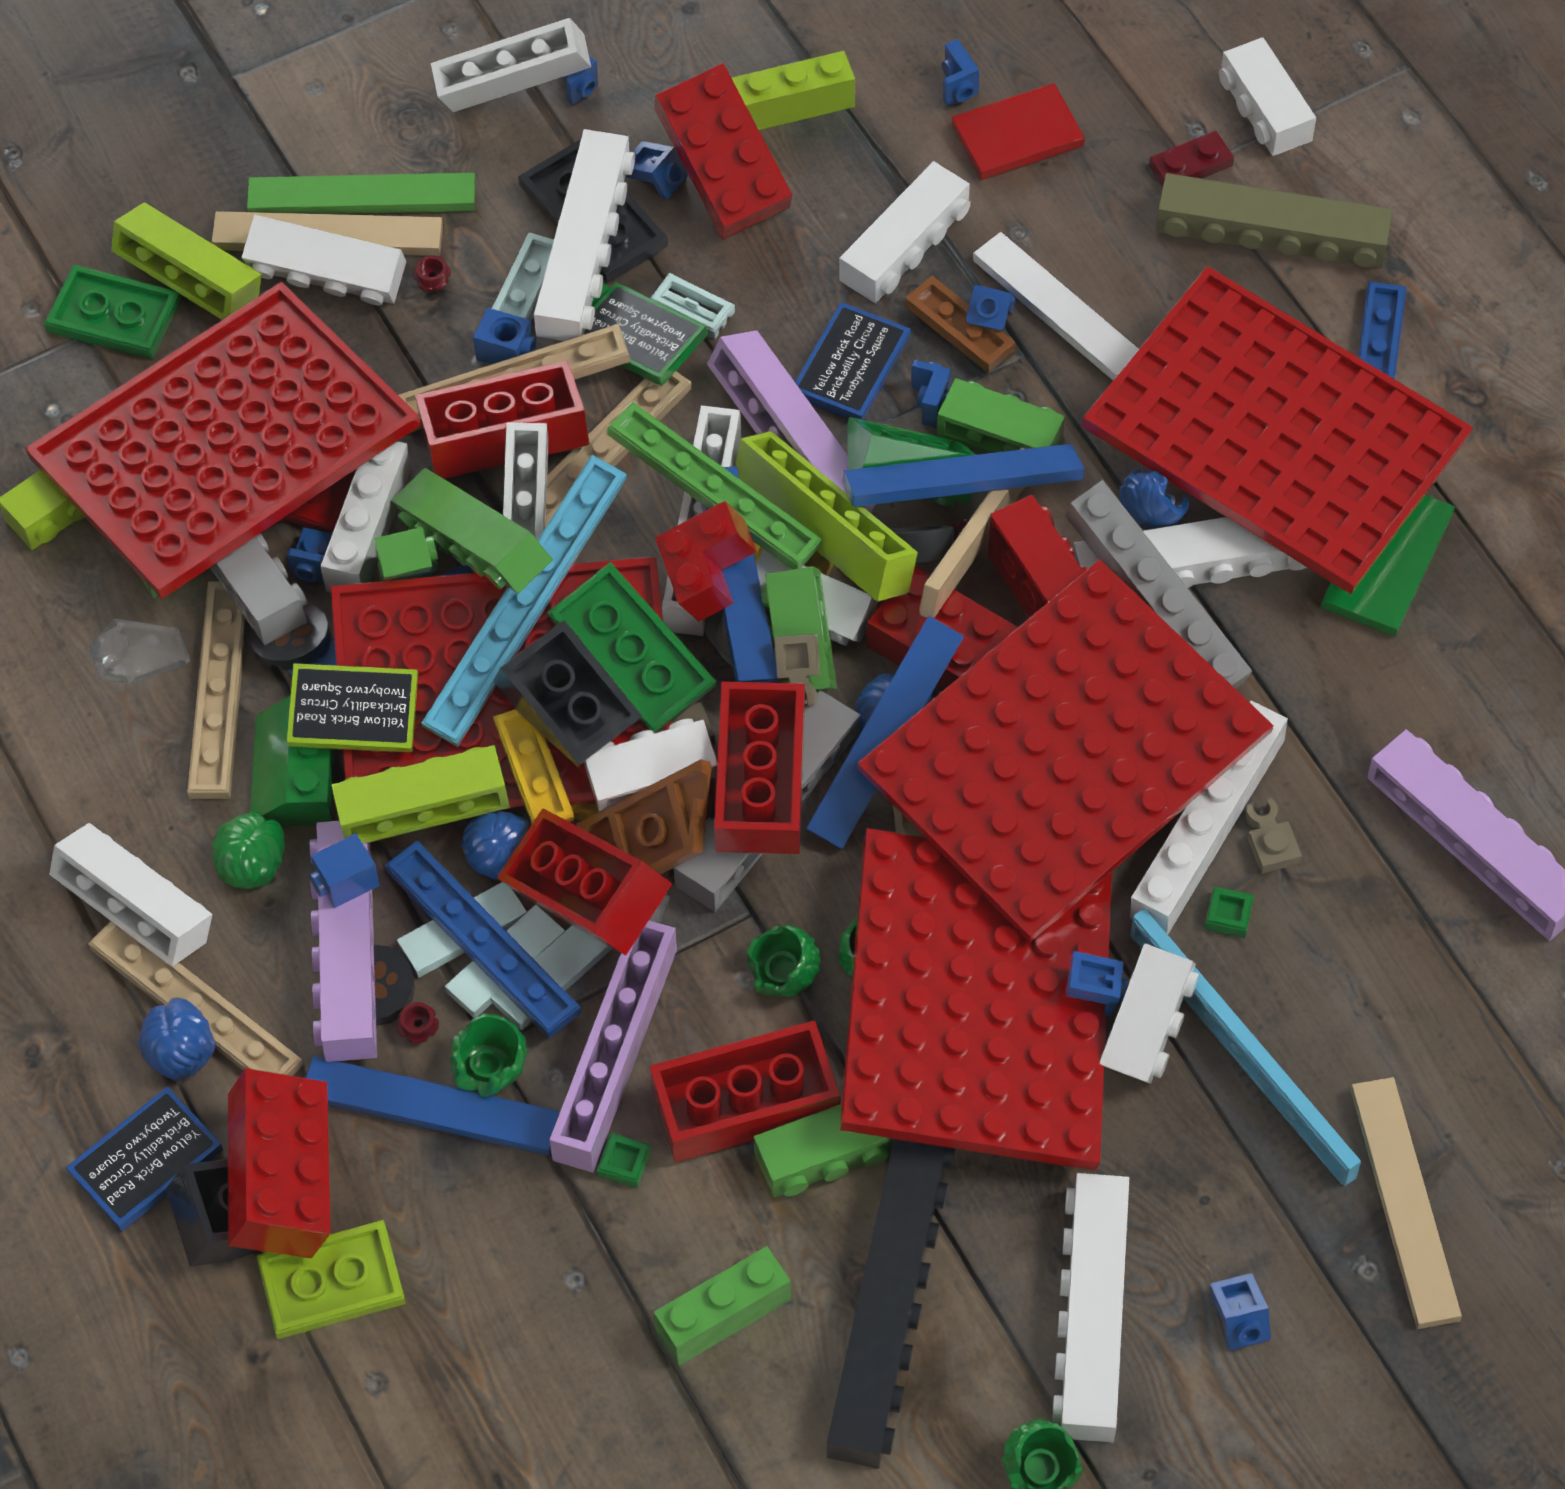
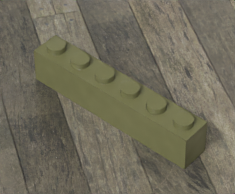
M1166 173L1159 205L1156 232L1174 237L1184 236L1202 239L1211 243L1221 242L1240 245L1248 249L1258 248L1277 251L1286 255L1296 254L1319 258L1324 261H1339L1357 264L1361 267L1382 268L1393 209Z

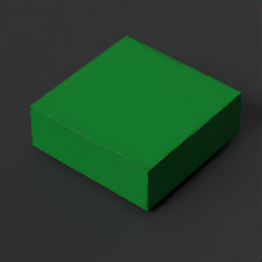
M1213 886L1204 929L1245 938L1254 895Z
M610 1133L596 1170L597 1176L638 1188L652 1152V1145Z

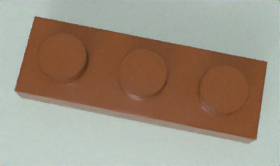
M930 276L905 297L906 308L988 374L1015 351L1016 342L1003 331L967 323L966 317L969 304L934 276Z

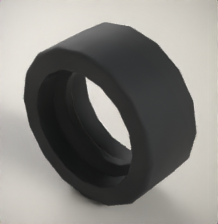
M948 525L890 529L918 552L915 564L941 562L955 542L954 528Z

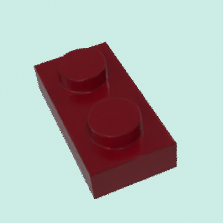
M1215 130L1150 156L1149 167L1163 186L1166 173L1202 179L1232 167L1234 156Z

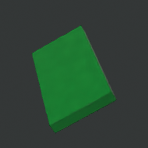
M1425 495L1352 594L1330 583L1322 600L1321 608L1396 637L1453 516L1455 506Z
M611 562L547 612L548 617L555 625H558L563 620L566 621L640 712L642 718L639 721L647 730H652L654 734L663 730L716 686L715 679Z

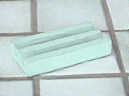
M671 273L667 275L650 298L706 325L708 330L707 336L714 340L719 335V329H723L727 324V318H731L735 313L734 304ZM669 288H671V289H673V290H675V291H677V292H679V293H681V294H683V295H685V296H687V297H686V298H683V297H681V296H679V295H677V294H675V293L669 291ZM699 303L719 312L718 315L699 306Z

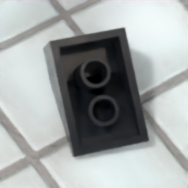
M565 620L500 667L493 680L518 713L577 767L642 718L640 712Z
M228 1159L182 1165L166 1188V1193L190 1267L229 1262L259 1252L258 1250L228 1246Z

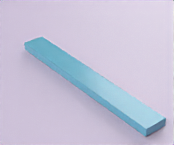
M591 455L537 540L552 557L553 561L519 594L507 587L422 721L423 728L454 746H459L497 686L493 680L500 667L514 658L625 483L627 479L626 473Z
M1145 908L1133 915L1130 937L1141 949L1144 943L1188 959ZM1195 967L1193 972L1199 973L1197 985L1192 997L1184 996L1183 999L1339 1183L1346 1186L1355 1180L1361 1160Z

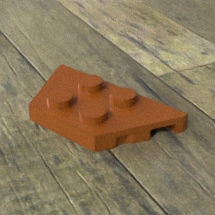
M700 759L576 823V826L643 861L657 873L662 874L702 854L712 771L711 762Z

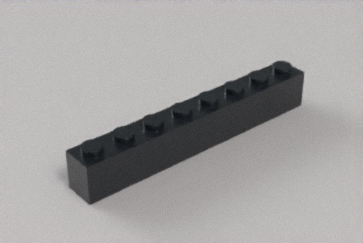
M894 1139L827 1439V1458L879 1469L882 1454L891 1455L896 1429L888 1426L891 1412L900 1413L905 1387L897 1384L900 1370L909 1371L914 1345L906 1344L909 1329L918 1330L922 1304L915 1303L918 1288L925 1290L927 1288L931 1263L924 1262L926 1249H935L940 1223L932 1221L935 1208H944L948 1183L941 1182L944 1168L952 1170L956 1152L955 1148Z

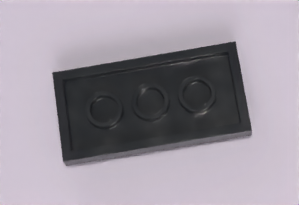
M581 140L518 176L519 186L556 227H558ZM628 192L624 205L617 206L616 213H619V225L616 236H610L608 244H611L608 267H601L600 275L603 276L605 283L610 282L668 247V237Z

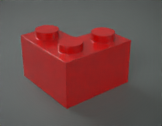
M723 501L655 537L678 604L698 622L734 604L722 570L757 551L745 519L732 506Z

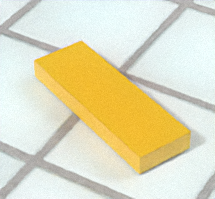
M516 709L494 716L493 722L531 824L542 808L568 822L573 821L574 814L545 737L519 714Z

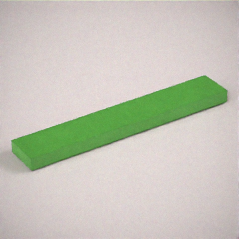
M475 173L249 177L247 209L248 212L295 214L475 211L476 178Z
M634 402L608 426V436L708 509L726 501L745 519L753 542L790 569H800L821 547L822 539Z

